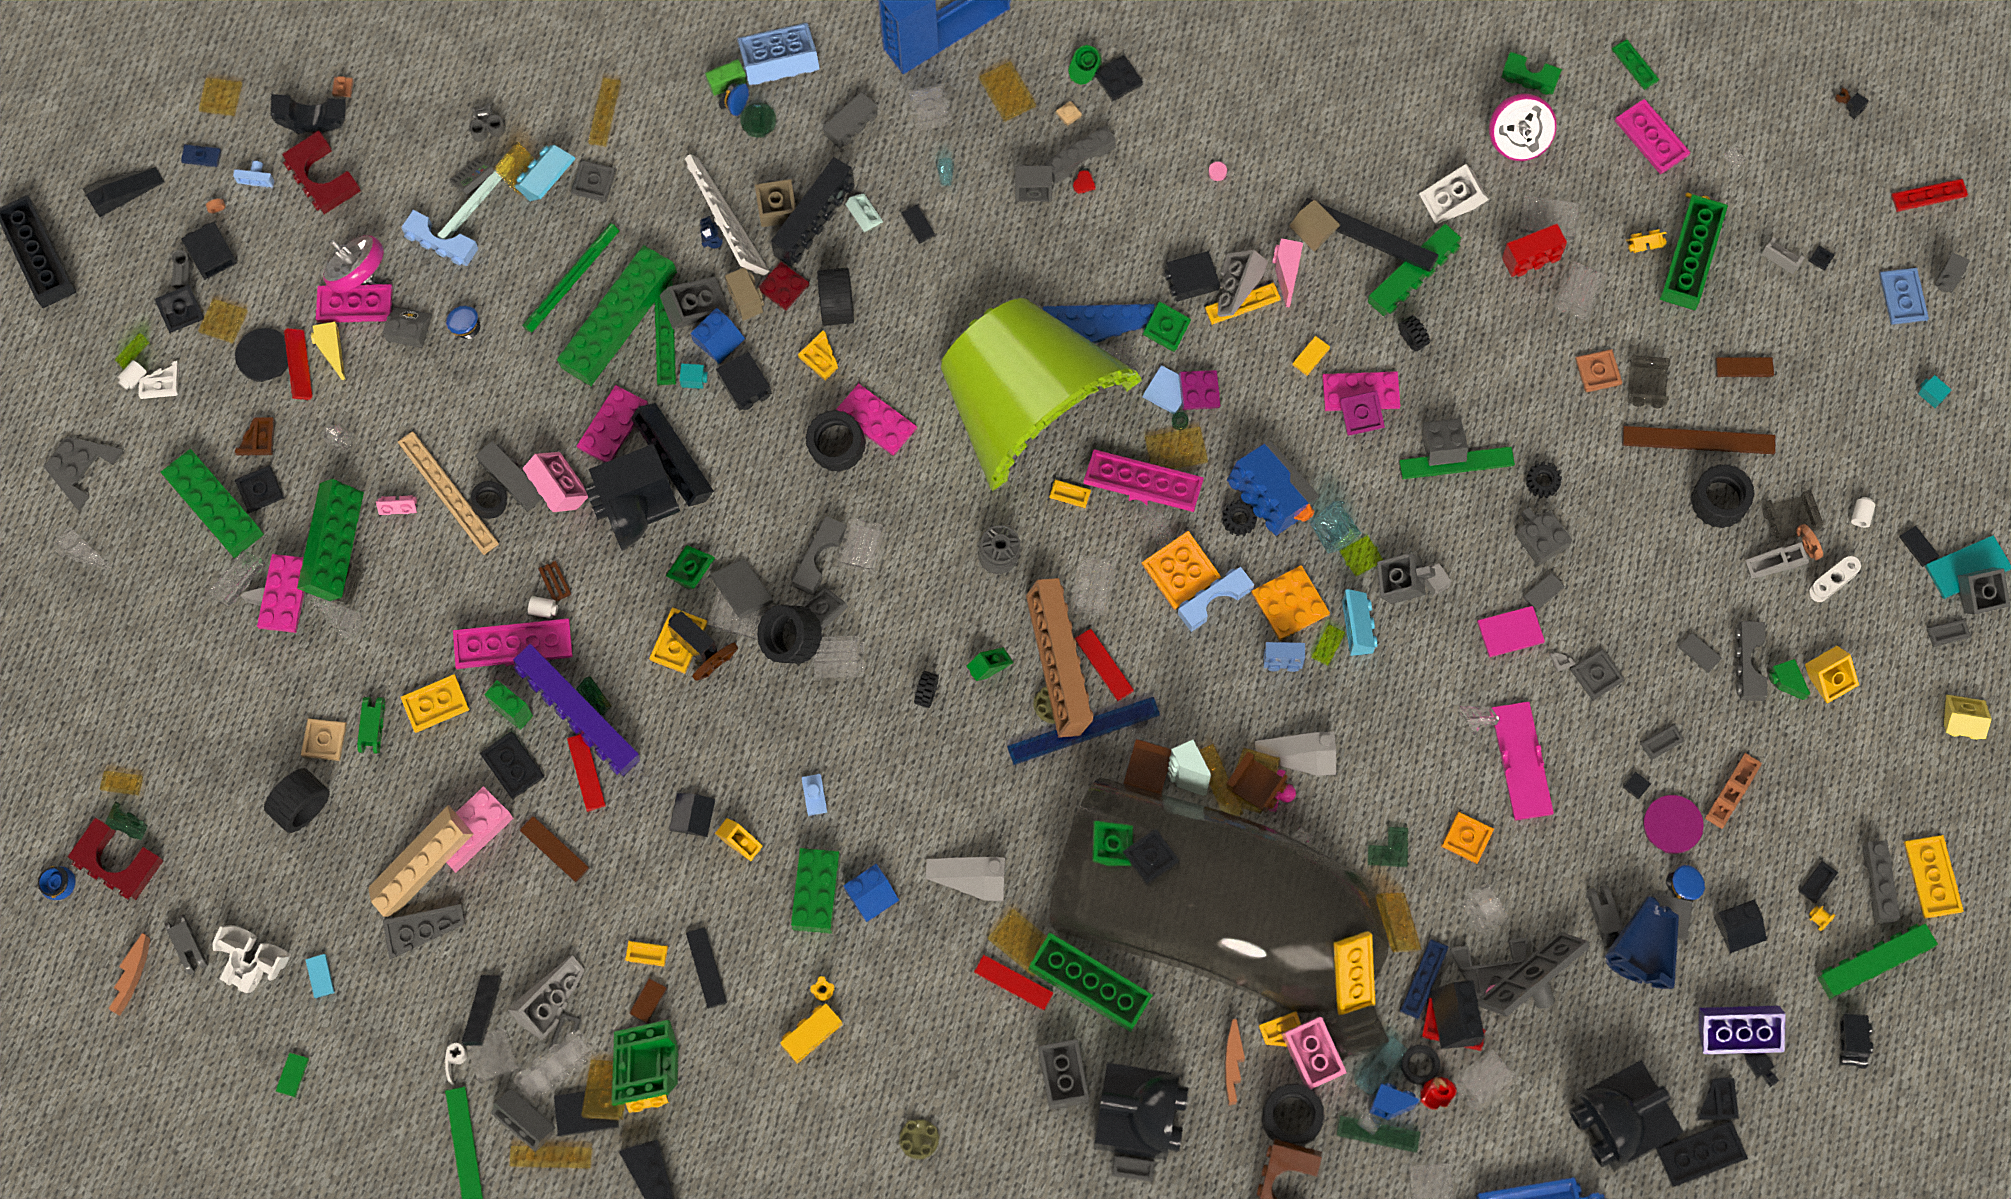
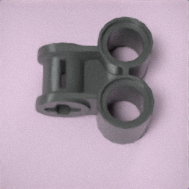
M490 103L479 108L472 107L475 120L469 124V130L475 141H484L488 133L495 137H500L505 133L504 122L499 115H493Z

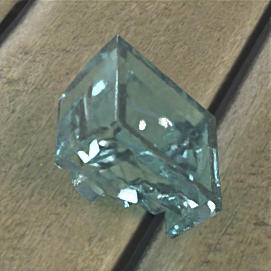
M1333 501L1309 522L1328 554L1345 548L1362 534L1361 530L1354 524L1353 519L1343 508L1344 501Z

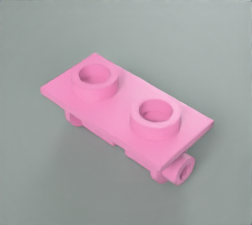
M413 495L399 496V500H396V496H382L376 501L379 515L417 513L415 506L417 504V497H413Z

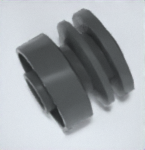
M996 525L986 530L981 538L978 559L981 565L993 574L1009 572L1015 566L1020 552L1018 534L1012 528L1005 525Z

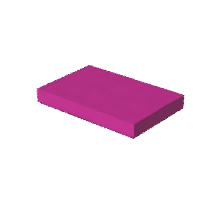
M1533 606L1477 621L1489 658L1545 642Z

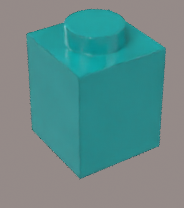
M681 364L679 380L681 387L704 389V383L708 382V372H705L704 365Z
M1934 375L1930 380L1926 378L1919 387L1922 389L1918 394L1936 408L1949 395L1952 389Z

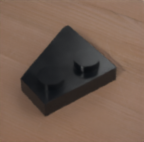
M1714 1078L1699 1113L1698 1121L1738 1119L1735 1078Z

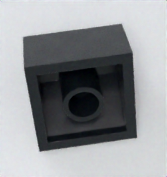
M1755 899L1718 912L1714 916L1730 954L1767 941L1764 919Z

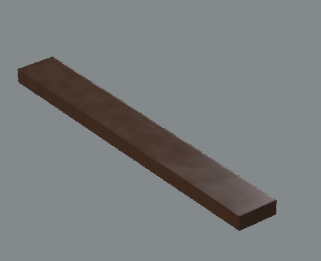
M1623 426L1622 446L1773 455L1776 452L1775 435L1633 426Z

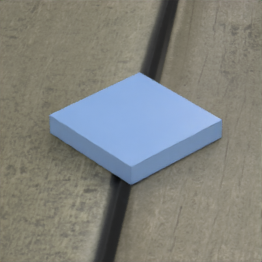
M1161 365L1144 392L1143 398L1175 415L1182 405L1179 374Z

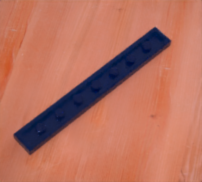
M1154 697L1094 716L1093 721L1080 736L1058 738L1056 729L1009 745L1007 749L1013 765L1158 717L1160 713Z

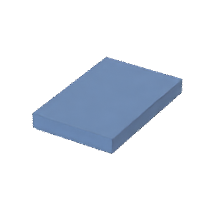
M1917 268L1879 273L1891 325L1927 321L1929 319Z

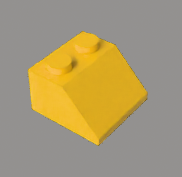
M1838 646L1805 664L1809 679L1826 703L1859 686L1851 654Z

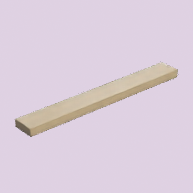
M412 431L399 440L398 444L481 553L485 555L499 545L416 434Z

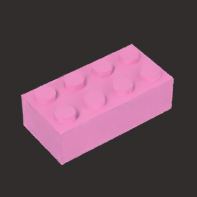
M484 786L456 812L473 832V835L446 862L455 873L514 819L510 812Z

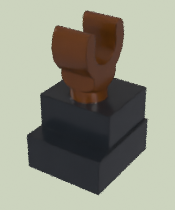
M1842 88L1841 94L1844 97L1836 94L1835 100L1839 103L1847 104L1846 109L1850 111L1849 116L1855 120L1866 109L1869 100L1859 93H1856L1851 98L1848 91Z

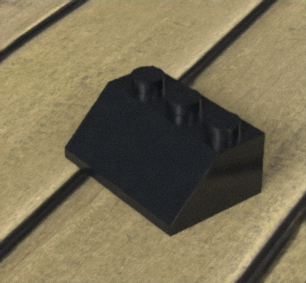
M1474 981L1452 982L1430 991L1441 1049L1481 1045L1484 1039V1032Z

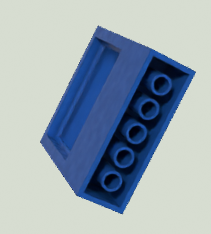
M878 0L883 49L901 73L904 74L1009 10L1011 0H954L936 11L935 0Z

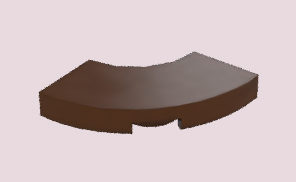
M736 643L727 645L706 660L692 675L695 681L709 677L719 666L729 661L738 650Z

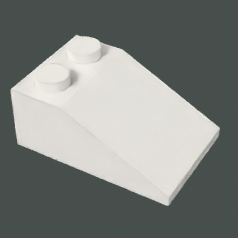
M1467 164L1419 193L1435 224L1474 210L1489 200L1474 171Z

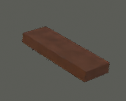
M1716 357L1715 359L1716 377L1774 376L1773 357Z

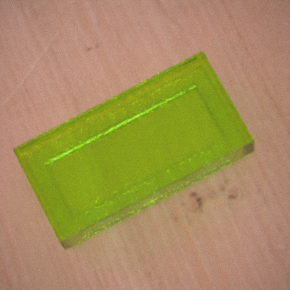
M139 333L115 358L119 367L124 370L149 344L146 337Z
M1328 624L1311 658L1329 666L1346 632Z

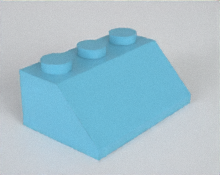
M555 145L545 146L539 152L540 157L529 163L527 172H523L517 177V183L514 187L529 201L541 199L576 158Z
M1346 589L1342 599L1350 656L1371 654L1374 652L1375 647H1377V637L1373 636L1372 629L1375 628L1373 617L1370 618L1369 613L1372 610L1371 600L1367 599L1366 593Z

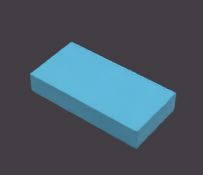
M326 954L306 959L314 998L335 993Z

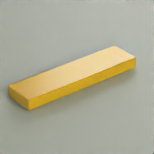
M1271 283L1252 290L1234 315L1219 317V302L1206 306L1205 311L1212 325L1280 301L1281 298L1275 284Z

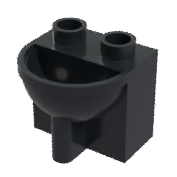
M654 444L589 469L593 482L584 485L597 520L608 517L621 551L627 550L629 546L637 542L643 536L649 524L680 512Z
M1642 1060L1577 1094L1572 1099L1575 1107L1569 1109L1570 1116L1580 1131L1588 1128L1596 1143L1591 1145L1590 1149L1597 1163L1602 1168L1610 1165L1613 1172L1684 1133L1667 1104L1671 1100L1667 1089L1663 1085L1657 1087Z
M1107 1063L1094 1149L1167 1160L1169 1150L1179 1152L1183 1127L1173 1126L1175 1110L1185 1111L1189 1088L1179 1086L1180 1073Z

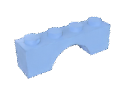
M415 210L411 212L401 227L405 234L404 236L408 240L420 242V245L425 249L429 250L432 248L436 250L435 252L439 256L444 258L447 256L459 266L461 264L468 266L478 250L474 240L462 234L451 239H439L431 234L432 224L428 217Z
M1241 567L1236 570L1234 568L1231 569L1222 580H1215L1210 584V588L1205 591L1204 589L1200 590L1195 594L1194 599L1191 601L1186 600L1179 605L1178 615L1191 632L1207 622L1206 607L1211 600L1219 596H1230L1239 600L1253 590V582Z

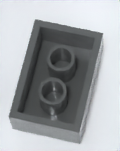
M1078 1039L1038 1046L1049 1110L1089 1103Z

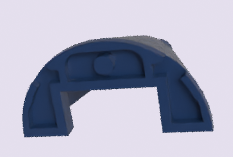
M1646 896L1643 903L1606 952V964L1620 976L1640 984H1642V981L1646 984L1652 983L1651 987L1674 989L1679 915L1674 913L1668 906H1659L1660 903L1657 902L1656 898Z

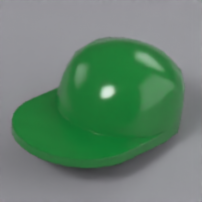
M1084 45L1077 49L1069 66V76L1073 82L1084 85L1093 79L1102 61L1099 49L1091 45Z

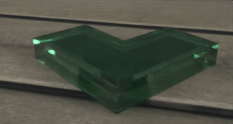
M1388 827V846L1368 845V865L1408 867V828Z

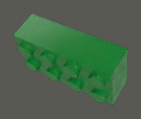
M800 848L791 920L792 930L832 934L841 857L839 851Z

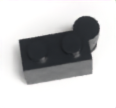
M1844 1014L1840 1019L1841 1051H1843L1840 1054V1060H1842L1840 1065L1856 1066V1068L1860 1069L1867 1068L1868 1057L1873 1053V1042H1870L1872 1023H1869V1015Z

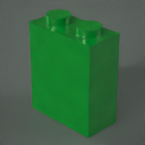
M498 680L484 694L491 707L519 730L533 717L527 704Z

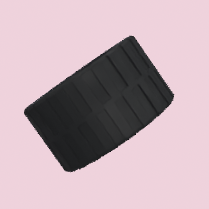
M849 268L818 270V290L823 326L854 323Z
M838 410L825 411L817 415L807 428L806 446L813 459L822 468L841 472L851 469L863 457L866 444L863 430L854 417L846 412ZM836 425L847 427L853 435V442L849 450L837 457L824 455L819 448V439L822 433L829 427Z
M1719 464L1710 467L1701 475L1692 491L1691 504L1693 511L1699 519L1712 527H1731L1741 521L1752 505L1755 494L1754 486L1750 477L1736 466ZM1712 483H1724L1731 486L1738 494L1740 502L1738 507L1734 509L1716 507L1708 499L1706 487Z
M778 605L768 609L761 617V621L758 624L757 637L758 644L765 657L773 662L801 664L815 656L822 641V627L816 614L811 609L804 606ZM791 618L795 623L797 635L793 647L788 651L783 642V629L786 622Z
M297 769L284 777L272 789L264 803V811L287 833H293L305 827L319 814L328 801L330 791L308 769Z
M1288 1083L1272 1091L1264 1104L1261 1117L1263 1129L1269 1139L1272 1141L1276 1139L1303 1147L1308 1143L1310 1144L1317 1137L1325 1119L1324 1106L1321 1103L1320 1097L1316 1095L1315 1091L1299 1083ZM1289 1097L1304 1101L1312 1113V1121L1309 1128L1298 1135L1283 1132L1278 1128L1274 1120L1275 1107L1280 1101Z

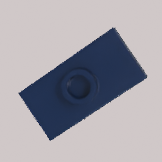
M184 144L181 162L218 167L221 149Z

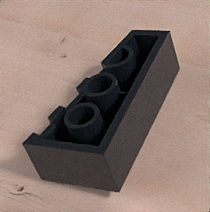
M658 1139L618 1151L644 1199H675L663 1151Z

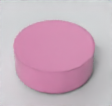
M1214 162L1210 165L1208 174L1211 179L1220 181L1226 177L1227 168L1221 162Z

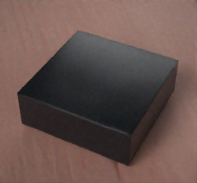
M1818 246L1809 262L1825 271L1835 254Z
M1635 772L1623 788L1639 800L1651 783Z

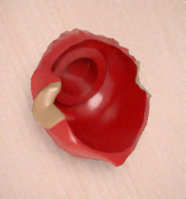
M1435 1077L1429 1080L1420 1091L1421 1102L1433 1110H1438L1439 1107L1447 1108L1455 1097L1457 1089L1455 1084L1449 1079Z

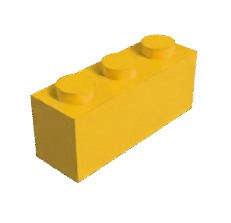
M827 1004L817 1006L812 1011L813 1015L811 1017L802 1019L797 1024L798 1028L796 1030L787 1032L781 1038V1046L796 1064L843 1025L839 1017Z

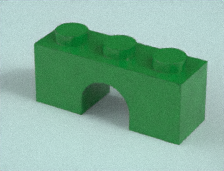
M1513 52L1509 53L1501 78L1505 79L1508 83L1515 82L1521 84L1526 89L1533 88L1539 90L1544 95H1553L1562 71L1561 68L1545 63L1540 72L1532 73L1525 66L1527 57Z

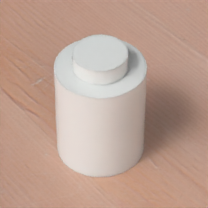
M132 360L118 376V383L126 390L128 388L133 389L139 382V379L147 374V371Z
M1862 497L1856 500L1851 519L1853 525L1863 528L1870 527L1876 506L1872 499Z
M536 596L530 598L528 605L529 615L552 619L553 616L557 615L558 605L555 600Z

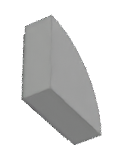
M1558 652L1550 653L1549 655L1557 672L1576 665L1572 658Z

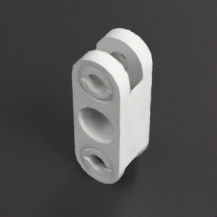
M1848 556L1817 579L1809 590L1811 599L1816 602H1823L1852 580L1861 568L1859 559ZM1831 577H1836L1839 582H1834Z

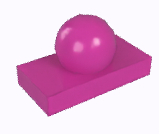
M1279 769L1277 774L1283 777L1285 771ZM1289 784L1283 794L1279 793L1277 796L1278 802L1273 810L1270 808L1269 810L1272 812L1277 811L1279 799L1284 803L1293 801L1296 797L1295 788Z

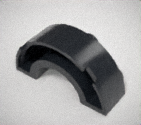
M271 94L270 116L274 123L293 130L296 134H303L304 132H312L314 134L317 131L323 134V132H330L340 128L345 122L346 99L327 98V101L323 104L305 105L294 101L290 95Z

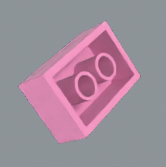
M560 452L535 454L523 467L528 479L532 481L537 492L543 497L547 506L553 512L576 510L588 498L584 485Z
M1316 1017L1281 1033L1304 1085L1309 1089H1313L1347 1073L1322 1017Z

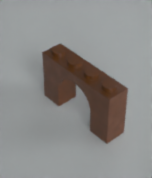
M1274 1139L1273 1145L1268 1146L1266 1157H1270L1268 1165L1264 1164L1261 1176L1265 1177L1263 1184L1259 1183L1256 1195L1260 1196L1259 1199H1278L1273 1192L1272 1184L1278 1175L1286 1171H1297L1317 1177L1322 1159V1151Z

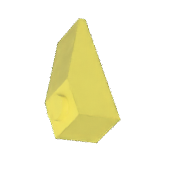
M335 322L314 325V333H311L312 343L317 345L341 380L345 379L338 326Z

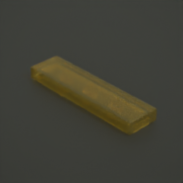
M603 78L588 140V143L591 145L607 147L621 80Z
M1214 744L1200 749L1199 752L1211 773L1209 784L1225 821L1244 814L1236 794L1226 789V783L1229 778Z
M511 1146L509 1166L591 1169L592 1148L541 1147L534 1152L529 1146Z

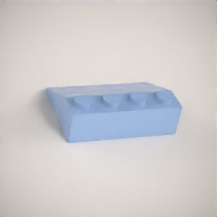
M808 23L737 38L749 85H757L770 80L775 81L788 76L793 77L797 74L810 73L820 69Z

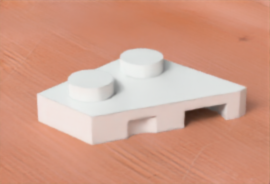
M174 361L169 368L163 371L160 368L154 371L153 374L139 379L140 399L178 395V362Z

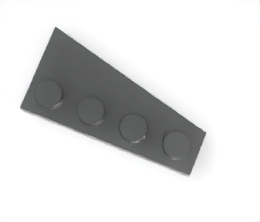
M462 904L383 920L389 959L391 960L465 925Z

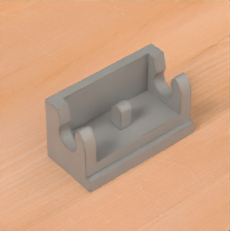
M1773 237L1770 243L1766 245L1762 255L1793 275L1805 257L1801 255L1799 258L1776 243V238Z

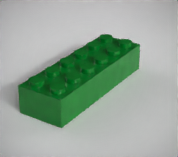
M1692 194L1687 205L1659 300L1696 310L1703 293L1728 208L1727 204Z
M191 448L161 471V474L233 558H236L264 536L261 529Z
M335 479L319 484L297 589L326 601L342 598L364 492Z
M1050 932L1028 968V971L1129 1032H1132L1153 994Z

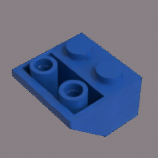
M1381 1084L1377 1089L1369 1113L1389 1120L1413 1110L1418 1104L1419 1098H1416V1094L1410 1091H1404L1403 1093L1396 1090L1397 1087L1392 1084Z

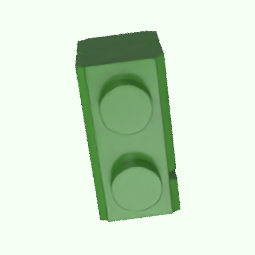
M738 59L730 64L727 63L705 72L706 81L713 96L726 92L732 83H747L745 72Z

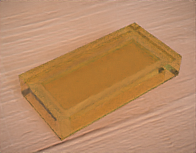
M104 770L100 790L139 796L144 777Z

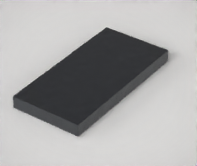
M1732 1121L1656 1149L1672 1188L1748 1159Z

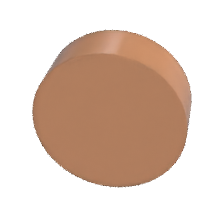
M214 199L206 204L209 213L222 211L226 207L223 199Z

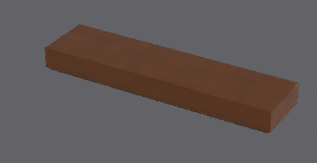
M534 816L519 830L575 883L590 869Z

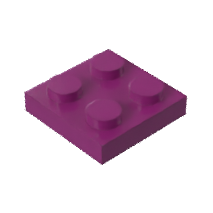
M1217 370L1179 373L1183 410L1221 407Z
M1377 391L1340 398L1347 436L1385 428Z

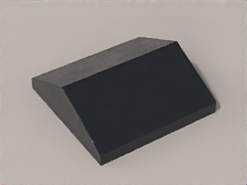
M190 285L154 299L169 333L204 320Z
M677 793L669 831L708 837L715 799L698 794Z

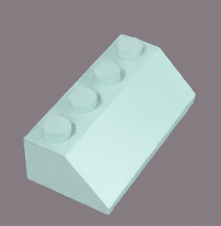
M1194 740L1173 748L1169 757V772H1167L1171 783L1175 782L1177 787L1199 795H1206L1211 773Z

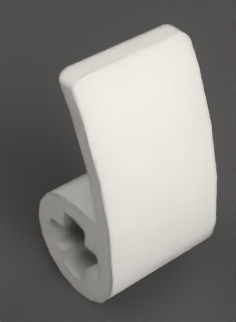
M458 1043L451 1044L446 1050V1075L452 1085H454L451 1073V1063L461 1064L467 1059L466 1049ZM459 1050L461 1052V1055H457L455 1057L453 1053H456Z

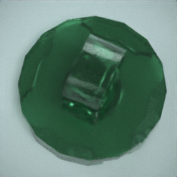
M753 103L742 111L740 124L747 135L755 138L765 137L776 126V114L766 104Z

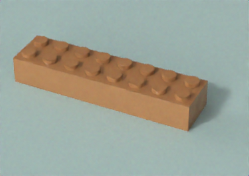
M1059 578L1037 580L1027 593L1026 599L1058 738L1080 736L1093 721V712L1089 708V695L1085 691L1084 686L1085 678L1080 669L1081 662L1076 652V640L1072 635V623L1068 619V606L1064 602L1063 597L1064 589L1060 585Z

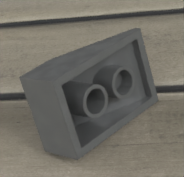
M716 277L670 286L659 295L672 329L703 321L716 308L722 313L729 311Z

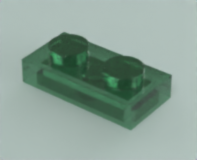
M591 676L585 677L576 688L577 692L602 717L612 707Z

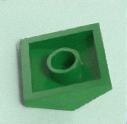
M686 545L666 577L685 588L694 589L715 557Z
M1094 821L1092 861L1107 866H1131L1124 856L1123 850L1132 845L1133 826Z

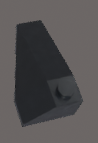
M155 167L101 179L83 188V191L98 216L102 217L164 183V180Z

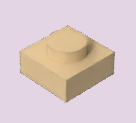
M1071 101L1056 111V114L1066 126H1069L1082 116L1081 112Z

